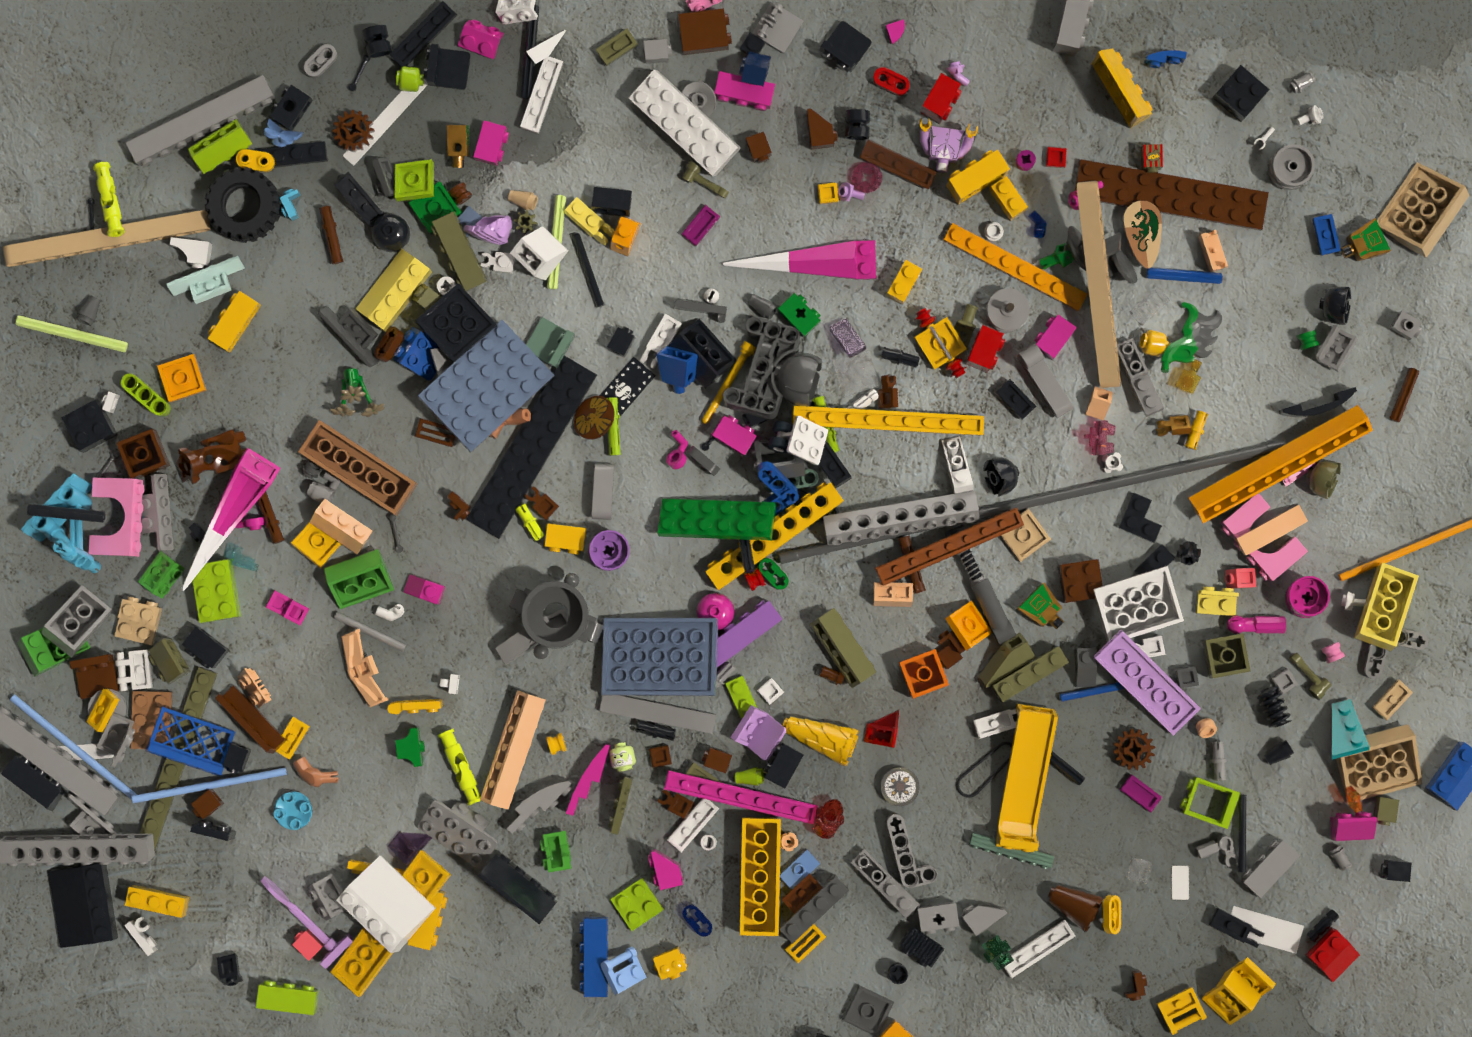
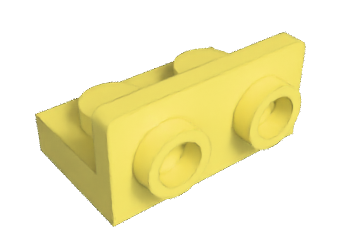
M1203 587V590H1198L1196 613L1235 616L1239 593H1235L1234 589L1222 588L1221 592L1215 591V587Z

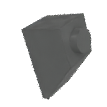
M1096 648L1075 649L1076 687L1096 686L1097 660L1093 657L1097 653Z

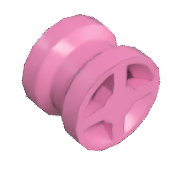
M1339 642L1321 649L1322 653L1327 657V663L1345 657L1344 652L1340 650L1341 645Z

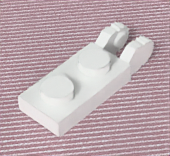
M665 314L648 342L647 349L640 361L644 363L648 359L651 350L658 353L674 339L682 323ZM657 356L651 362L650 367L653 369L658 364Z
M1008 709L973 720L978 738L981 739L1016 728L1017 721L1014 722L1012 716L1016 714V709Z

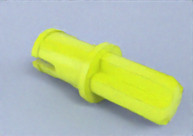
M523 504L522 507L519 506L516 512L522 519L523 526L527 527L535 541L543 538L544 534L536 522L537 518L533 517L526 504Z

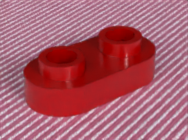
M885 67L878 68L874 72L873 81L878 87L898 96L908 92L910 82L905 76ZM881 75H884L886 77V80L881 81L879 77ZM898 83L903 84V88L898 89L896 85Z

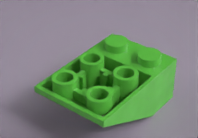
M43 628L22 637L17 642L34 677L71 659L69 655L41 634ZM87 641L73 657L90 649Z

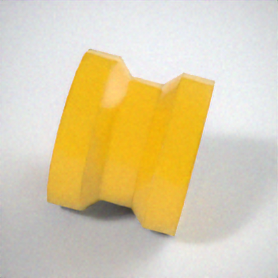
M562 733L557 734L556 737H547L552 755H555L558 751H567Z

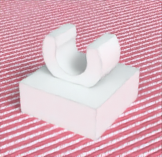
M450 674V680L441 679L440 687H449V694H458L460 675Z

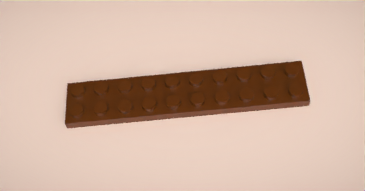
M1082 159L1079 163L1075 186L1076 191L1077 183L1102 181L1103 188L1099 189L1100 203L1129 207L1137 201H1148L1154 204L1160 213L1259 231L1263 229L1269 192L1162 173H1147L1144 170Z

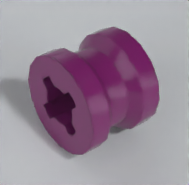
M1030 150L1021 151L1016 158V166L1022 171L1030 170L1036 162L1035 154Z

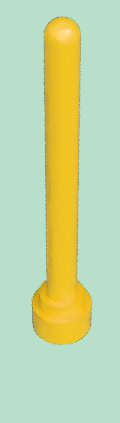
M746 341L742 343L740 356L702 418L704 424L709 423L723 399L724 391L731 386L747 357H750L751 354L754 355L757 349L755 346Z

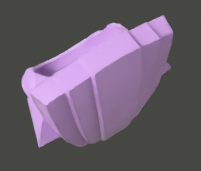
M508 215L483 217L475 226L465 225L464 231L485 242L503 245L508 242L512 220Z

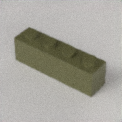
M455 211L432 221V231L436 237H440L442 242L440 247L443 253H447L450 258L448 264L451 270L456 271L458 278H456L457 283L467 291L488 281Z
M835 608L810 623V626L851 688L876 673L872 662L868 660L862 647L857 643L851 630L847 628L841 615Z
M1056 646L991 685L1000 702H1004L1069 662L1060 647Z

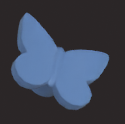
M271 119L268 120L267 128L264 129V135L272 138L271 142L279 147L292 144L294 140L299 139L303 135V132L282 130Z

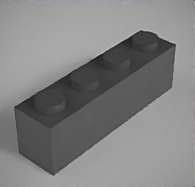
M836 875L779 927V930L792 944L849 891Z

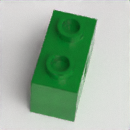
M794 293L778 308V312L805 338L821 322L819 319L821 315L814 308L810 309L806 305L807 301L801 294L797 296ZM797 310L800 312L805 311L804 318L796 317Z

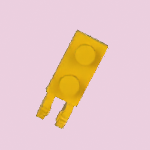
M441 699L394 701L387 706V710L390 714H399L402 710H407V713H419V710L426 709V712L429 713L438 712V709L443 707V701Z

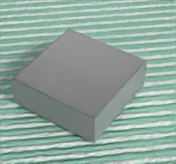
M1288 668L1271 678L1274 685L1279 686L1277 689L1282 693L1281 695L1298 685Z

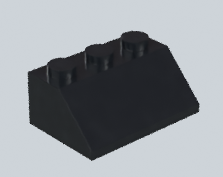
M700 318L681 331L667 345L697 354L695 378L705 389L737 361Z
M15 755L1 775L46 809L53 812L64 793L60 789L62 785L55 779H52V781L48 780L45 777L47 773L39 767L36 770L30 766L32 762L23 755L21 758Z

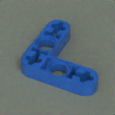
M766 461L758 465V477L774 492V494L762 502H778L779 506L776 507L775 516H777L798 500V490L771 462ZM776 480L783 481L779 486L773 485V482Z

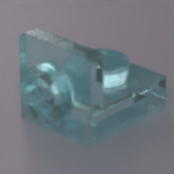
M237 547L236 550H233L231 555L232 565L255 572L258 571L259 564L254 563L255 559L244 557L241 560L244 548Z

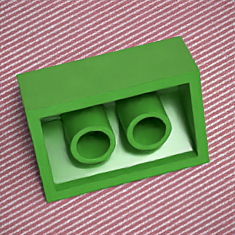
M379 549L324 568L327 584L340 609L394 590Z

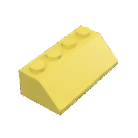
M401 249L356 307V310L386 332L410 302L416 288L426 281L432 271L411 254Z

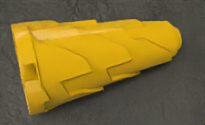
M790 716L789 719L785 718L783 726L786 728V734L798 739V741L840 765H848L849 761H847V758H851L859 730Z

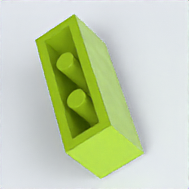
M235 119L191 146L188 150L200 170L205 174L208 171L214 170L222 162L230 160L239 151L247 149L252 142L239 121Z
M265 980L264 983L258 986L256 1008L314 1015L317 1010L319 990L314 989V986L303 985V988L295 987L293 983L276 985V981Z

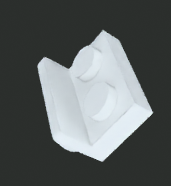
M498 0L496 14L503 24L537 20L538 15L534 11L536 0Z

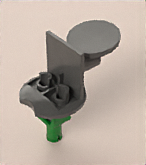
M1070 226L1068 228L1067 242L1057 245L1053 254L1040 258V264L1044 270L1056 264H1060L1064 268L1075 260L1086 271L1083 238L1078 229ZM1121 233L1105 239L1109 277L1119 272L1130 284L1136 283L1137 274L1128 257L1120 250Z

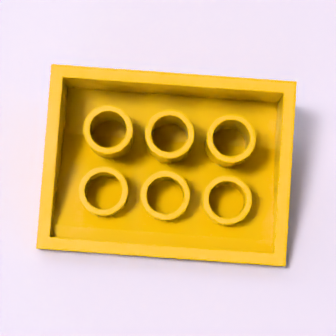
M1113 48L1101 50L1097 53L1091 64L1131 129L1152 115V107L1141 96L1143 92L1139 85H1135L1132 81L1131 71L1123 66V59L1120 53L1115 52Z

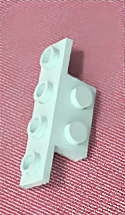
M239 256L228 258L208 268L167 283V287L173 296L191 290L193 300L198 304L231 291L227 275L245 269Z

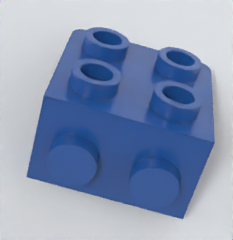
M411 327L405 333L402 344L394 353L393 360L430 381L437 372L430 350L439 347L428 335Z

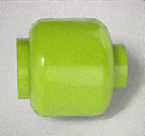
M403 66L400 71H397L396 86H399L401 91L417 92L419 86H423L424 75L420 74L419 68Z

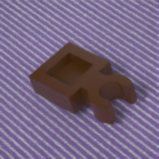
M532 487L535 491V496L529 497L526 494L525 497L527 500L535 502L532 508L547 521L560 506L546 493L541 497L539 490L536 487Z
M663 790L662 792L667 795V799L665 801L658 799L657 801L662 805L669 804L668 811L686 819L694 802L678 793L673 798L670 792Z

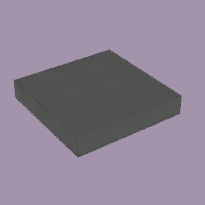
M859 985L842 1020L878 1037L894 1001Z

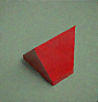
M899 710L870 724L867 723L864 742L895 748Z

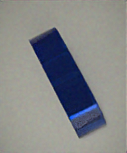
M688 904L685 906L682 914L686 922L699 936L706 937L710 935L713 929L711 921L696 905ZM688 908L690 910H696L695 916L698 918L697 920H695L692 916H690L689 918L686 916L688 914ZM699 920L702 922V924L707 923L709 925L707 927V929L709 930L708 932L699 931V929L701 928L700 925L697 923Z

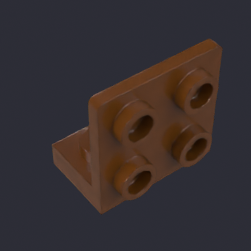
M113 654L70 661L71 669L76 670L81 699L91 698L97 691L103 689H113L119 692Z

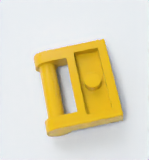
M1192 987L1157 1003L1172 1035L1200 1019L1204 1020L1207 1018ZM1196 1008L1197 1013L1173 1023L1172 1019Z

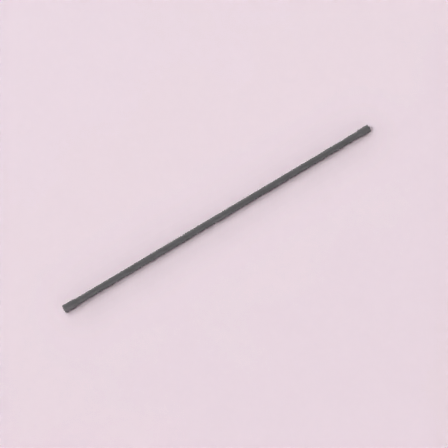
M1283 440L1242 451L979 509V519L999 515L1015 507L1018 510L1259 457L1273 452L1285 445ZM927 528L916 532H904L895 536H880L877 539H863L859 542H845L840 545H828L826 543L804 549L779 553L781 564L807 557L932 529Z

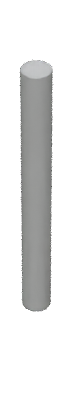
M339 612L334 617V619L355 629H360L361 632L404 652L407 646Z

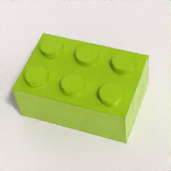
M227 559L206 563L192 580L199 623L241 617L232 560Z

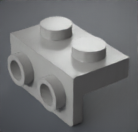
M1334 325L1332 329L1330 328L1327 331L1324 343L1317 348L1316 359L1320 364L1339 372L1358 341L1357 337L1340 330L1337 325Z

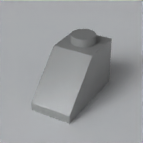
M971 904L963 910L964 914L961 916L977 936L1006 915L1007 912L1003 908L978 904L973 906Z

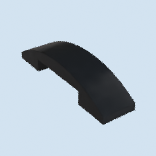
M1356 387L1337 392L1334 394V402L1303 411L1301 404L1281 409L1279 413L1289 417L1319 415L1340 406L1357 390Z

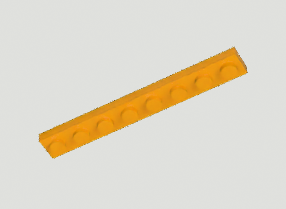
M954 223L950 226L943 240L1076 311L1080 310L1087 296V293Z

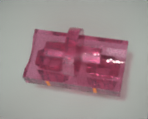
M1107 420L1094 421V427H1090V434H1084V439H1089L1092 455L1100 456L1114 452V444L1107 442V435H1114L1116 426L1109 424Z

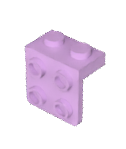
M751 705L731 738L750 748L761 759L768 761L785 735L786 728L767 712Z

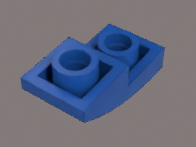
M1176 50L1156 52L1148 55L1144 63L1149 64L1148 66L1151 68L1163 67L1166 60H1169L1168 62L1178 65L1185 61L1187 52Z

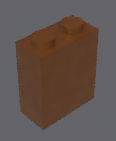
M724 8L679 14L683 55L729 50L728 44H732L731 32L727 33L726 25H730L729 15L724 13Z

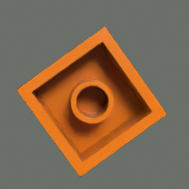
M936 649L898 662L912 699L949 685Z

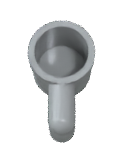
M327 471L323 478L331 482L330 486L327 487L322 483L313 481L307 491V495L319 503H322L324 499L331 502L341 482L339 478Z

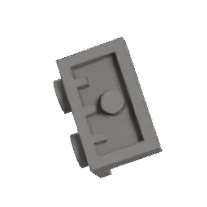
M333 874L308 887V894L311 900L316 902L319 915L326 921L346 910L336 901L342 894V891Z

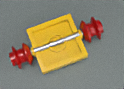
M924 308L916 313L917 317L915 320L921 321L919 327H927V329L915 336V339L934 370L948 362L946 370H951L952 375L950 377L955 376L957 379L966 373L964 369L967 367H962L960 364L962 359L955 360V357L966 351L967 348L947 317L933 324L936 316L931 317L929 314L931 309L927 310Z

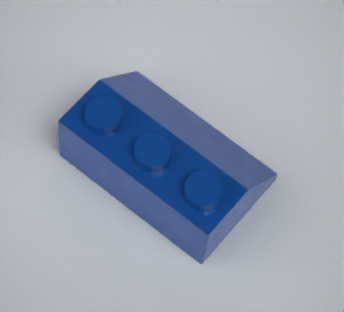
M1458 741L1425 787L1456 811H1458L1472 791V747Z

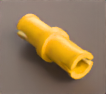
M1199 410L1196 411L1197 413L1191 426V433L1188 435L1184 447L1192 450L1197 449L1196 447L1200 436L1204 433L1203 428L1209 415Z

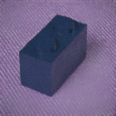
M749 52L747 58L743 57L739 74L742 75L741 82L764 87L771 56Z

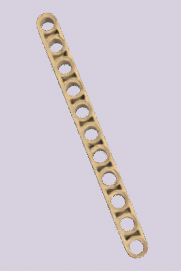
M1097 181L1077 183V196L1099 382L1101 388L1120 387L1121 375L1099 186Z
M200 210L122 224L125 233L119 237H109L107 234L108 227L11 244L3 246L6 266L12 267L171 237L202 233L211 230L210 221L207 217V211Z

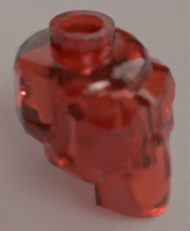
M838 799L825 802L824 806L816 809V820L813 830L820 838L830 839L834 837L839 826L844 823V816L842 815L844 810Z

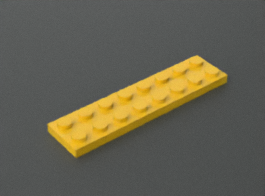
M420 850L402 876L431 903L451 874L424 850ZM363 927L331 973L357 997H361L393 953H390Z

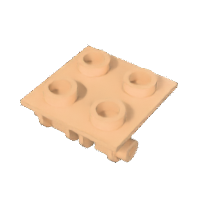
M244 668L238 676V683L250 695V702L259 709L264 703L266 704L271 701V695L266 688L260 690L265 686L264 684L258 687L257 684L261 680H258L259 677L255 670L252 671L251 668Z

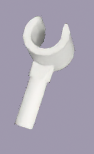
M1271 127L1264 136L1254 141V145L1257 141H1262L1263 146L1259 149L1262 150L1266 145V140L1275 129Z

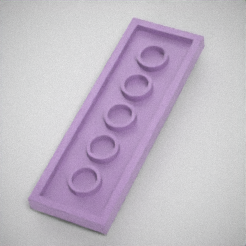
M1122 630L1113 636L1093 656L1173 736L1201 709Z

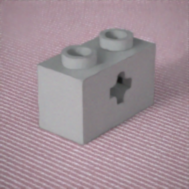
M955 901L917 908L920 931L925 932L926 935L934 934L938 929H944V932L956 930L955 927L959 926ZM936 914L944 918L940 920V923L933 920V918H936Z

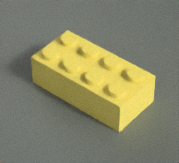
M1381 563L1376 568L1354 638L1388 651L1396 648L1419 576Z

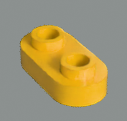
M244 149L236 155V162L242 169L248 167L254 171L269 172L275 166L273 156L267 152ZM244 156L249 157L247 162L242 161ZM262 159H267V164L262 165Z
M1107 895L1102 903V925L1107 934H1117L1121 929V901L1116 895Z

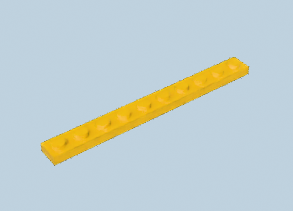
M793 406V425L796 416H801L815 424L829 428L984 435V416Z

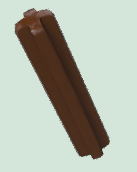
M1409 368L1392 410L1390 420L1394 422L1401 421L1419 375V370Z

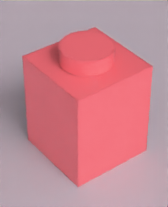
M309 929L305 932L301 930L294 937L296 941L292 944L308 961L324 947V944Z

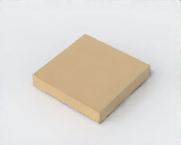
M1029 508L1020 514L1024 526L1001 535L1020 562L1051 540Z

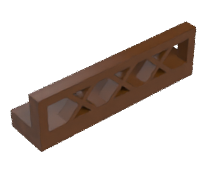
M233 685L224 695L218 694L215 698L266 753L274 754L287 741L236 686Z

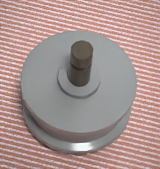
M1005 288L997 291L989 299L986 306L988 322L993 328L1001 332H1013L1019 329L1029 316L1030 307L1028 300L1024 294L1016 289Z

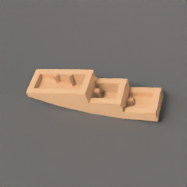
M1297 505L1235 540L1243 555L1246 556L1303 525L1308 520L1300 505Z

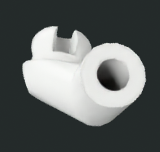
M396 604L395 607L387 610L379 606L375 615L388 621H394L402 617L404 607L401 604Z

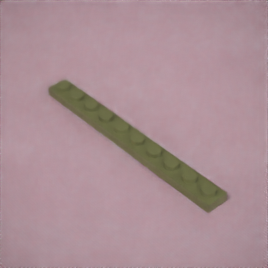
M198 667L182 714L202 720L218 673ZM185 719L179 722L183 732L193 729L189 720ZM178 727L176 729L174 737L181 734ZM195 730L185 734L189 745L194 742L196 737ZM182 736L173 740L177 749L181 750L187 747ZM166 759L155 791L177 788L185 765ZM174 796L151 800L140 834H153L154 851L156 850Z

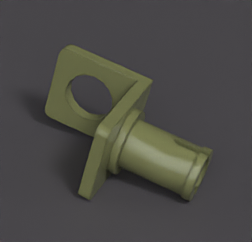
M966 304L962 320H957L954 327L957 333L962 331L967 335L966 341L963 342L966 348H968L973 331L976 328L973 320L978 307L971 304Z

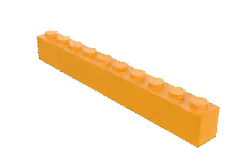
M1358 405L1192 495L1189 497V501L1193 510L1204 524L1373 431L1369 418Z

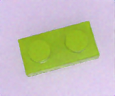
M743 676L725 683L741 718L744 717L751 705L757 708Z

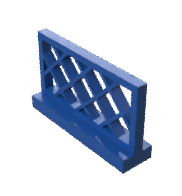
M161 707L145 751L220 776L222 775L224 769L222 765L235 731ZM164 712L171 714L175 721L166 727L162 721ZM185 719L189 720L193 726V729L187 732H183L179 722ZM176 724L181 734L171 739L166 728ZM207 726L211 735L202 739L197 729ZM164 730L168 741L164 743L154 741L156 734ZM195 730L199 741L189 745L185 734ZM224 732L229 734L226 743L220 745L216 735ZM182 736L187 747L179 750L175 747L173 740ZM213 736L218 747L208 751L203 741ZM201 743L205 753L199 756L194 755L191 747ZM219 749L222 755L220 763L212 761L209 753Z

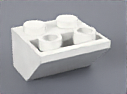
M540 227L521 238L510 253L534 277L546 280L569 250L546 228Z

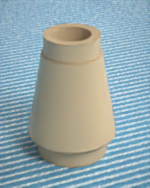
M511 190L508 195V201L529 211L535 209L538 196L534 195L533 192Z

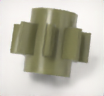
M526 210L525 214L518 212L519 218L514 219V222L519 224L516 230L522 229L524 235L526 231L530 230L533 232V225H538L537 222L533 221L536 215L530 216L528 210ZM522 220H529V226L522 225Z

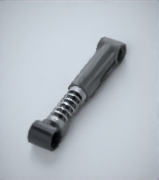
M960 525L945 532V536L948 537L965 528L963 525ZM968 549L959 553L958 556L961 557L962 565H965V570L970 575L969 579H972L971 583L973 585L971 588L990 624L997 643L1001 645L1016 636V633L1007 619L989 579H986L984 574L981 573L982 570L979 569V565L976 563L977 560L974 559L975 556Z

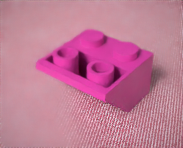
M1355 812V816L1347 813H1336V817H1330L1331 840L1374 839L1377 817L1371 816V813Z
M657 849L652 850L648 858L650 867H654L656 874H653L655 887L659 886L660 890L683 885L679 863Z

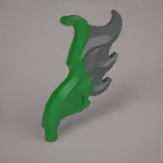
M1182 302L1180 307L1187 309L1189 312L1188 319L1181 331L1183 337L1171 343L1165 349L1160 361L1162 363L1161 372L1168 373L1171 362L1191 363L1195 361V357L1206 358L1212 353V350L1206 351L1205 348L1215 343L1218 339V336H1211V332L1218 328L1222 322V315L1218 310L1216 311V316L1207 317L1198 312L1194 305Z

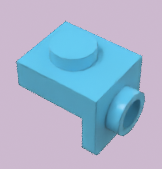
M297 189L287 190L280 197L283 204L281 210L286 218L289 217L292 221L299 218L291 200L301 196Z

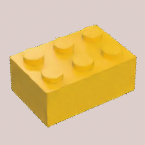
M990 150L982 155L980 161L973 160L968 163L962 172L957 170L952 173L950 178H948L946 186L959 205L1006 176L1010 168L999 150L994 152Z

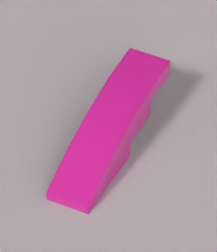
M609 744L602 748L582 775L571 797L566 814L573 816L579 797L587 799L592 781L600 782L610 748Z

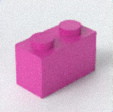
M483 121L474 153L476 161L495 166L498 165V161L502 162L504 151L502 150L503 143L507 144L509 138L506 126Z
M1059 314L1055 318L1052 316L1045 325L1048 327L1044 333L1040 332L1034 340L1041 352L1051 360L1057 356L1077 328Z
M731 415L727 417L722 416L711 436L741 455H745L757 437L753 434L755 430L747 425H744V427L737 424L738 420Z

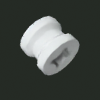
M446 276L438 280L437 289L444 296L457 284L451 277Z

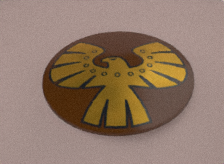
M593 396L586 399L575 413L574 427L576 432L588 440L600 438L607 433L614 421L615 412L612 403L602 396Z

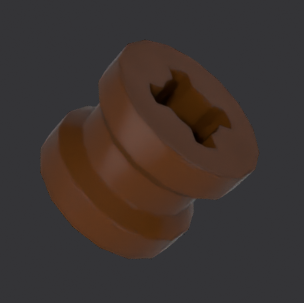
M464 182L456 185L448 192L451 197L455 198L457 206L473 196L470 191H467Z

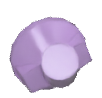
M960 61L949 63V67L946 70L962 85L967 86L970 80L961 74L965 64L961 65Z
M848 182L842 183L838 189V196L842 201H850L851 197L864 200L865 193L853 190L854 185Z

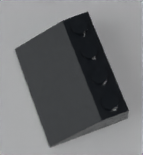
M497 853L478 876L540 925L557 903V900H555L556 895L548 889L545 892L540 888V882L533 877L530 880L525 876L526 872L518 865L514 867L510 864L511 860L503 853L499 855Z
M97 863L48 872L60 948L101 943L118 938L107 865Z

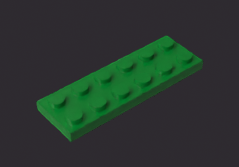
M662 499L657 534L659 537L772 541L776 504L775 502Z

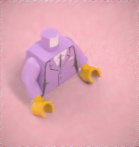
M922 118L919 119L921 127L920 144L925 154L929 155V160L937 161L936 171L946 173L948 163H956L957 160L963 159L971 149L974 136L978 132V126L975 131H970V124L967 125L966 131L931 126L930 118H928L927 124H922Z

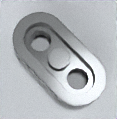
M329 44L322 45L305 62L304 70L306 74L312 78L320 77L336 61V49ZM327 52L331 53L330 58H325ZM313 66H318V69L315 72L311 71V68Z

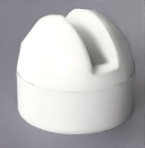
M713 288L707 289L704 293V300L708 304H715L719 300L718 291ZM713 291L715 293L710 301L708 300L711 292Z
M705 835L702 837L700 844L704 850H713L717 845V840L712 835ZM710 838H712L711 846L708 847Z

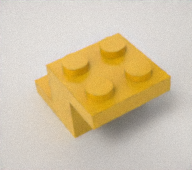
M1247 957L1226 971L1216 987L1207 992L1202 1000L1229 1025H1232L1250 1013L1261 996L1272 990L1276 983Z

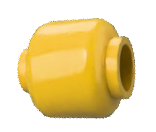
M1148 330L1146 333H1143L1139 341V347L1143 353L1156 357L1161 356L1169 346L1166 335L1154 330Z

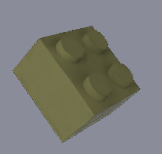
M1244 633L1202 640L1209 678L1251 672Z

